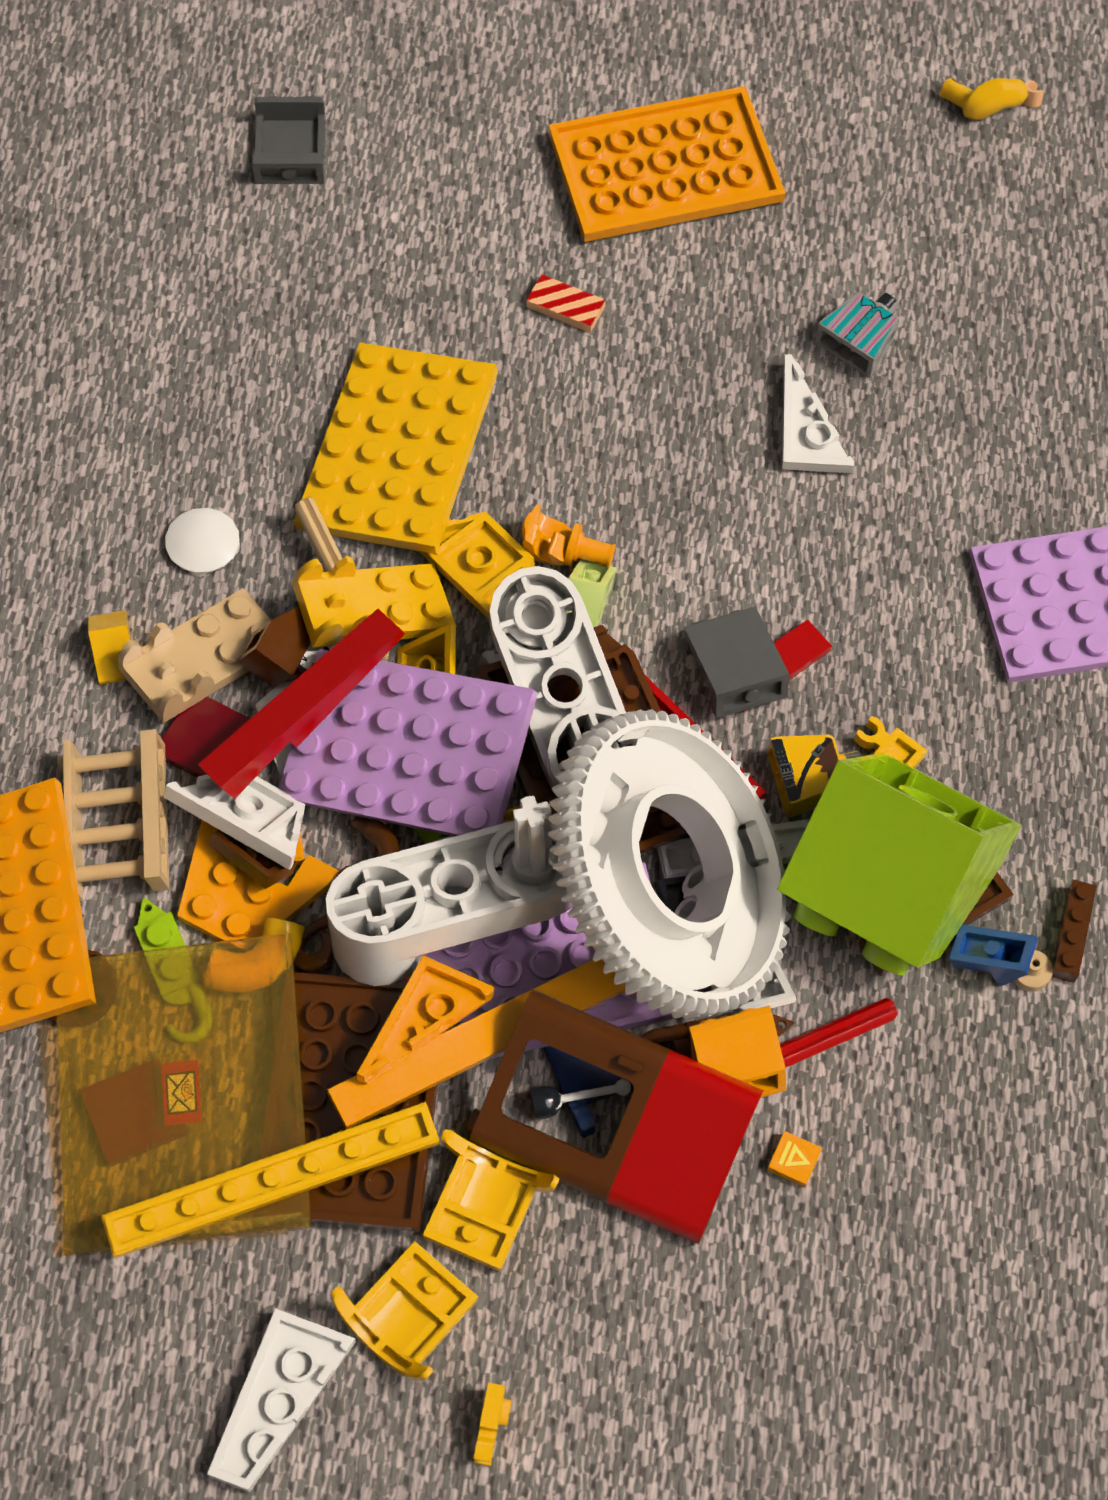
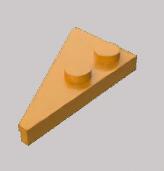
M423 955L358 1070L357 1081L366 1085L490 1001L494 995L495 987Z

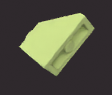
M580 559L569 576V580L572 581L581 595L594 628L602 620L617 567L610 566V568H607L604 565Z

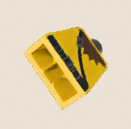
M829 734L770 738L767 755L786 818L815 809L838 760L860 757L861 753L853 751L839 754L835 739Z

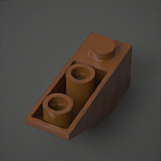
M299 606L272 619L254 632L238 662L274 688L287 679L292 682L301 673L297 670V667L311 643Z

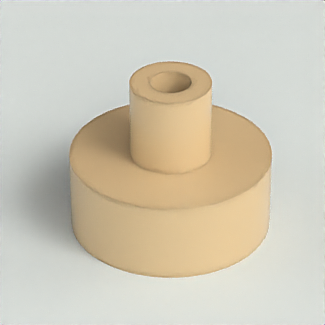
M1035 950L1027 975L1013 982L1020 989L1028 992L1042 990L1048 984L1053 974L1051 961L1045 954Z

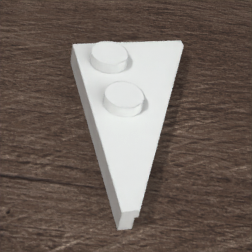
M785 354L783 362L782 469L852 473L854 460L851 456L847 457L839 443L840 436L836 428L829 423L828 414L816 393H811L804 380L805 373L800 364L793 359L791 354Z

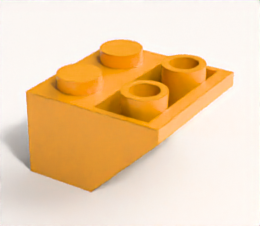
M769 1005L757 1009H744L738 1014L720 1019H707L698 1025L689 1027L691 1056L693 1060L764 1090L761 1098L786 1091V1068Z

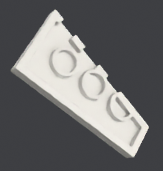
M275 1309L207 1473L208 1477L250 1492L356 1343L355 1338Z

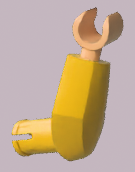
M951 77L942 85L940 97L961 107L964 117L982 120L1002 109L1021 104L1031 108L1038 107L1042 103L1044 92L1043 90H1037L1038 85L1033 80L1024 83L1021 79L995 78L972 90Z

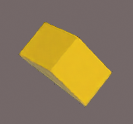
M122 610L88 616V633L99 685L127 680L118 670L119 653L124 644L131 639L127 611Z

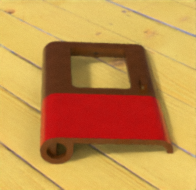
M532 990L520 1013L481 1110L476 1108L473 1110L465 1131L471 1133L469 1142L529 1169L546 1174H554L562 1184L699 1245L764 1090ZM529 1040H538L632 1082L634 1086L633 1094L608 1154L605 1157L595 1156L503 1114L501 1110L503 1100Z

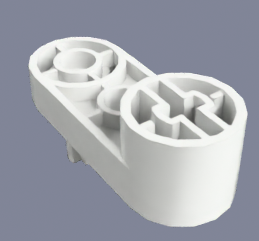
M535 566L519 569L504 578L493 594L489 611V624L492 639L510 685L531 688L538 693L528 733L545 778L553 789L554 786L561 784L556 777L557 773L564 771L561 763L558 764L556 756L557 745L563 736L566 735L569 745L573 749L576 747L574 742L583 738L580 727H583L585 732L591 730V727L602 721L626 713L582 597L571 580L557 570ZM522 645H526V646H528V647H534V648L541 647V649L527 648V647H524V646H522ZM558 675L570 676L579 685L580 695L572 702H559L552 698L548 692V682ZM628 739L621 741L620 744L615 741L611 747L617 749L624 746H633V741Z
M527 796L520 799L521 808L513 810L514 821L364 860L344 869L332 881L326 896L327 918L333 954L342 972L356 982L372 986L395 984L412 976L422 956H426L427 953L550 920L567 912L572 903L562 902L561 899L565 894H568L566 887L557 886L556 883L563 878V875L553 869L548 862L550 848L556 843V840L549 836V832L556 830V825L549 821L551 807L548 802L537 804L534 796ZM502 866V870L497 871L498 867ZM453 886H462L468 889L466 892L457 895L444 892Z

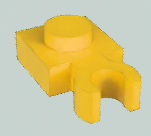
M873 716L868 719L866 726L875 735L869 736L863 731L858 730L854 738L860 747L874 749V754L886 753L913 768L919 765L928 751L898 728L891 735L888 734L882 721Z
M488 1382L474 1453L475 1464L491 1467L499 1425H508L512 1400L504 1399V1385Z

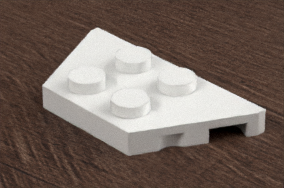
M208 775L197 777L195 785L180 787L176 781L166 785L165 799L289 870L293 867L305 803L296 801L286 792L259 777H256L236 799L221 789Z

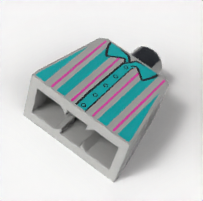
M856 293L819 322L815 343L870 378L896 335L899 324L898 316L893 313L898 308L896 299L888 293H882L876 301H873L863 293Z

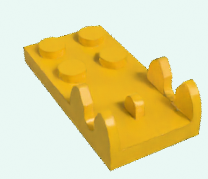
M346 556L335 563L330 571L323 572L322 565L317 558L305 563L298 570L292 581L313 648L335 646L376 609L381 610L403 630L405 635L401 639L420 638L450 623L456 626L434 563L356 570L353 558Z

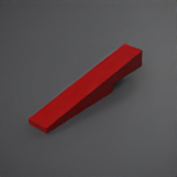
M376 609L198 765L221 789L236 799L289 742L297 748L400 641L405 633L381 610Z

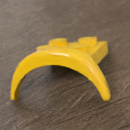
M445 1129L442 1133L441 1141L458 1159L424 1231L423 1238L501 1272L535 1193L554 1191L559 1178L554 1174L538 1172L499 1157L467 1141L454 1131Z
M415 1241L355 1306L341 1287L337 1286L331 1292V1298L337 1312L353 1334L390 1368L414 1381L426 1380L432 1374L433 1369L422 1363L478 1301V1296Z

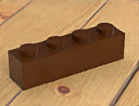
M1072 879L1068 886L1052 963V977L1074 983L1079 976L1097 885Z

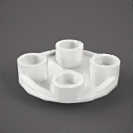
M211 508L192 509L180 514L170 524L165 535L166 551L172 562L196 577L204 576L208 572L224 567L240 549L239 531L233 520L223 512Z

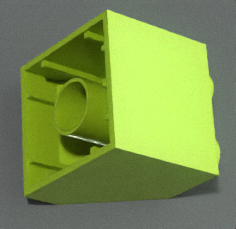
M886 753L838 760L776 890L798 902L792 916L802 925L827 936H836L840 926L868 940L862 955L869 962L888 972L906 975L910 965L920 968L941 957L1002 866L1022 824Z

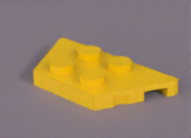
M486 511L469 515L462 520H449L437 554L420 552L431 564L434 563L436 569L488 619L493 594L504 578L519 569L535 566L534 557Z

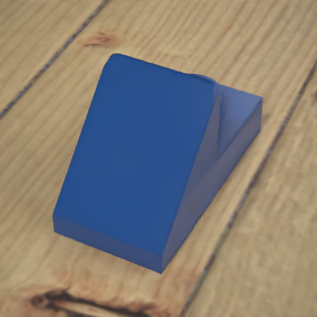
M962 924L958 930L949 960L953 967L990 972L997 985L1003 986L1027 975L1038 938L1035 935Z

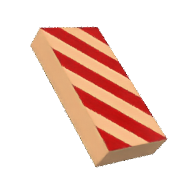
M541 274L526 300V307L591 333L605 308L606 300Z

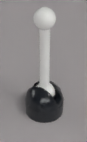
M620 1079L615 1085L563 1095L551 1086L532 1087L531 1093L536 1120L555 1116L560 1111L562 1103L613 1093L625 1096L631 1091V1084L625 1079Z

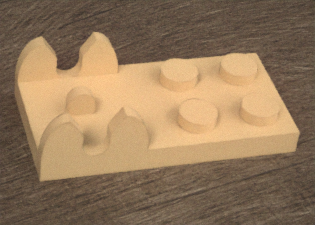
M242 588L172 630L166 623L156 624L150 633L149 642L143 647L137 641L130 639L124 644L119 653L118 670L158 718L165 723L205 697L248 673L250 670L238 662L254 632L271 621V619L247 591Z

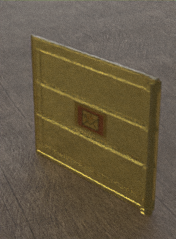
M291 933L89 957L96 1003L57 1015L65 1240L63 1242L65 1256H83L112 1252L101 1215L306 1144ZM309 1190L147 1248L312 1228Z

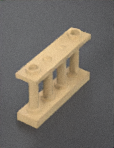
M156 729L140 731L141 745L136 746L135 750L81 756L71 739L63 740V755L58 756V771L63 779L64 805L80 900H83V882L140 875V878L145 879L154 892L170 890L167 799L164 798L166 788L165 743ZM137 766L138 769H141V781L137 782L136 786L82 793V772ZM138 802L139 805H142V818H138L137 823L82 829V808ZM139 838L140 842H143V855H139L138 860L83 866V845Z

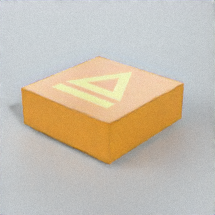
M784 1131L767 1171L805 1188L822 1147Z

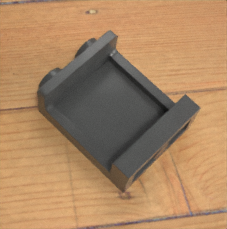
M311 96L256 97L255 152H253L252 159L255 184H324L326 124L324 98Z
M756 606L744 610H736L710 620H701L684 627V650L687 655L693 654L711 692V709L716 718L788 697L789 672Z

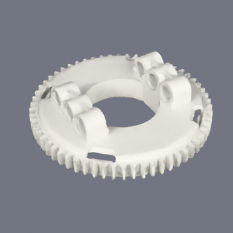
M651 709L647 711H629L602 721L591 727V730L583 733V738L574 742L576 747L568 750L569 759L561 763L564 771L556 775L561 784L554 786L552 789L559 798L550 801V805L558 812L549 816V821L556 825V830L549 832V836L556 840V843L550 848L548 862L553 869L563 875V878L556 883L557 886L566 887L568 894L561 898L562 902H571L574 908L568 913V917L577 919L579 924L575 929L576 933L584 932L586 935L584 947L593 946L595 949L593 960L596 962L603 959L605 962L603 972L607 974L614 971L616 973L614 984L619 985L626 982L625 994L630 995L637 992V1002L639 1004L648 1001L650 1010L660 1008L661 1015L672 1013L674 1019L684 1016L685 1020L693 1018L701 1020L729 1013L757 997L758 992L765 989V983L772 980V972L778 970L779 966L776 961L783 958V953L780 949L787 946V941L783 936L790 932V928L785 922L791 919L792 915L786 911V907L790 906L792 901L785 894L776 890L786 871L783 867V861L787 857L782 856L779 846L783 842H779L776 839L774 832L778 828L772 827L769 820L772 813H766L763 807L766 799H759L756 794L758 786H751L749 783L750 773L741 772V762L731 760L732 751H722V742L720 740L711 741V733L709 731L701 733L700 726L698 724L690 726L687 718L679 720L676 714L667 715L665 711L656 713V711ZM632 739L633 746H624L617 749L611 747L616 740L621 742ZM650 806L667 812L682 825L692 839L701 860V864L695 866L683 882L684 900L677 907L675 913L665 906L653 890L641 861L639 840ZM742 824L746 825V831L752 844L755 858L758 861L759 866L751 867L747 863L744 849L737 833L738 827ZM710 985H711V987H712V989H713L712 991L704 992V993H703V992H698V991H693V990H698V989L706 988V987H708V986H710Z

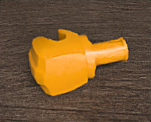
M535 505L522 523V546L534 557V561L559 567H571L573 561H577L580 558L610 568L616 549L615 544H608L585 537V533L582 532L583 524L575 523L572 530L563 522L545 516L541 512V505Z

